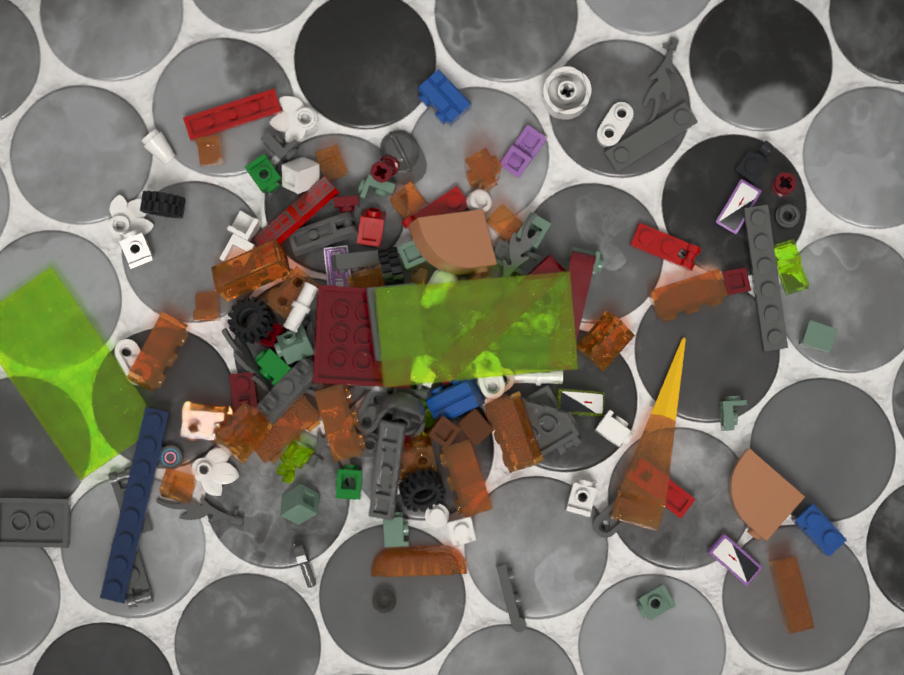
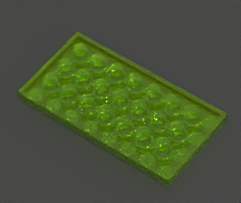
M52 267L1 301L0 365L74 473L82 481L137 443L145 407L149 406L136 387L128 380L114 355Z
M570 271L375 289L383 387L578 369Z

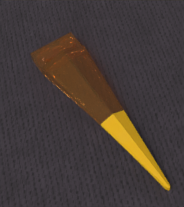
M685 337L679 344L618 490L611 514L612 519L658 531L666 506L686 342Z

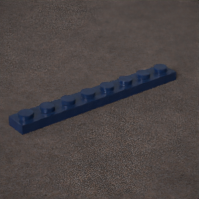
M145 407L100 595L102 599L123 604L126 602L170 412Z

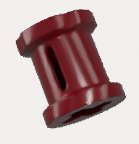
M385 155L380 161L374 163L371 167L373 179L380 183L388 181L391 176L398 173L400 168L398 160L391 155Z
M780 173L772 181L771 189L773 193L780 197L789 195L796 188V178L791 173ZM786 180L788 185L782 189L779 185Z

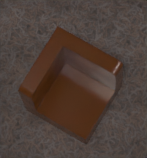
M476 409L472 410L457 424L474 445H478L494 431Z
M440 414L431 427L425 426L423 431L447 449L461 429Z

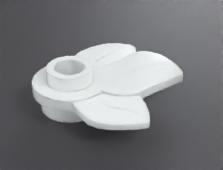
M292 96L280 97L279 101L283 111L271 119L270 125L280 132H286V143H291L294 139L299 142L304 138L306 131L313 129L317 124V114L312 108L304 107L299 98ZM304 115H308L310 117V121L308 123H303L301 121V118Z
M121 195L113 199L109 208L112 217L108 223V228L112 235L123 238L122 234L132 229H136L137 232L143 230L144 234L152 230L154 224L144 218L146 213L140 211L141 199H135L128 203ZM120 221L125 223L123 230H118L116 227Z
M212 449L205 458L195 460L191 466L193 478L201 482L203 490L210 495L221 496L222 484L232 483L239 477L235 467L227 463L230 456L229 449ZM205 465L208 471L206 474L200 473V466Z

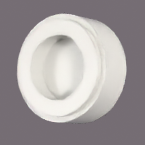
M477 189L467 196L466 202L470 211L483 209L486 212L490 209L491 197L485 190Z

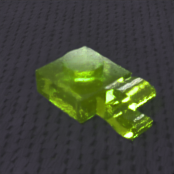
M293 439L280 458L283 462L282 465L276 470L277 475L284 476L281 480L282 482L292 483L295 478L296 468L302 469L315 451L310 444Z

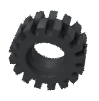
M143 191L140 211L167 218H183L186 198L164 192Z
M397 247L378 250L385 286L405 284Z
M253 296L251 299L244 297L245 302L241 299L238 300L237 303L239 305L231 307L234 312L228 313V316L231 318L227 319L230 325L229 329L245 343L255 344V340L259 343L262 341V336L264 338L269 336L266 334L267 331H273L270 324L275 325V320L273 319L275 316L271 311L272 309L261 299ZM252 313H258L257 322L253 326L246 328L244 326L246 318Z
M423 468L421 472L419 469H416L414 474L409 472L407 474L408 478L404 476L402 482H399V492L403 504L408 510L413 509V512H417L420 509L423 512L425 508L433 509L432 505L438 506L440 504L439 500H444L446 492L441 476L437 471L435 472L434 469L428 471L427 468Z

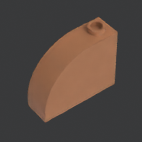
M483 209L420 217L409 225L412 239L420 254L426 261L441 271L458 275L475 273V276L488 274L489 269L497 265Z
M750 448L743 451L731 469L728 481V494L732 508L738 518L750 528L747 532L757 541L760 539L767 541L805 496Z

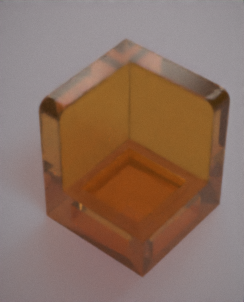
M219 135L195 138L201 167L225 164L222 140Z
M337 144L314 152L323 176L329 181L348 175Z
M409 182L389 199L390 204L404 220L426 204V200L415 189L412 182Z
M501 204L486 220L487 226L506 242L523 225V222L504 204Z
M380 268L361 271L346 278L349 287L372 288L385 286Z
M215 290L207 293H196V310H193V320L196 322L221 321L220 292Z
M166 468L159 492L162 497L189 504L197 481L194 475Z

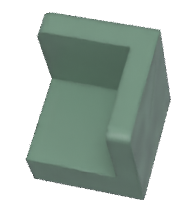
M413 240L397 247L407 272L429 263L420 254Z
M809 321L804 338L800 340L799 345L819 352L829 353L831 352L838 329L815 321Z
M299 484L282 495L280 516L298 525L318 514L319 493Z

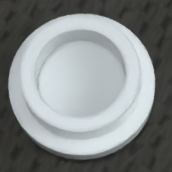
M434 504L432 505L433 509L429 510L427 508L425 520L428 525L434 528L446 525L449 520V512L442 504L436 506Z

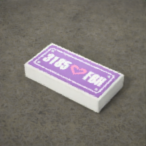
M347 245L324 248L327 285L352 287L351 270H347L346 273L332 271L330 257L335 254L349 253Z

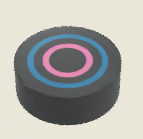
M165 446L162 448L159 463L165 469H177L183 463V453L176 446Z

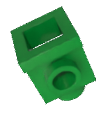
M265 154L245 166V169L263 194L266 192L270 194L280 187L279 183L282 182V179ZM267 171L269 173L268 177L262 179L260 177L261 172Z
M264 349L255 359L257 364L261 366L259 369L260 373L268 380L272 377L274 378L272 382L274 386L292 369L282 357L279 358L273 349L268 351Z
M343 465V469H338L336 498L361 500L363 471L358 470V465ZM348 477H352L355 481L351 487L345 483Z

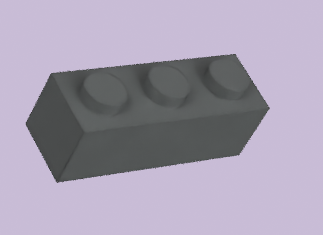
M378 250L330 256L332 271H338V273H346L347 270L351 269L352 272L361 271V268L374 270L376 266L380 265Z

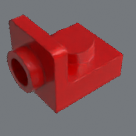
M372 207L362 210L357 244L381 247L386 218L385 212Z

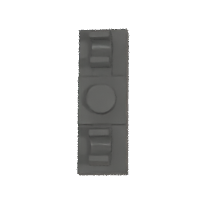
M308 357L301 359L255 407L272 425L313 384V362Z

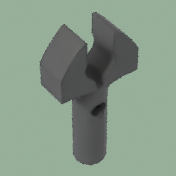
M303 542L294 544L295 557L302 570L308 588H312L316 585V581L309 565Z

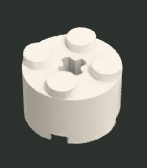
M569 66L557 68L547 77L542 91L544 107L554 118L567 120L578 117L588 106L591 97V84L588 77L576 68ZM563 89H566L569 93L572 92L570 97L561 95Z

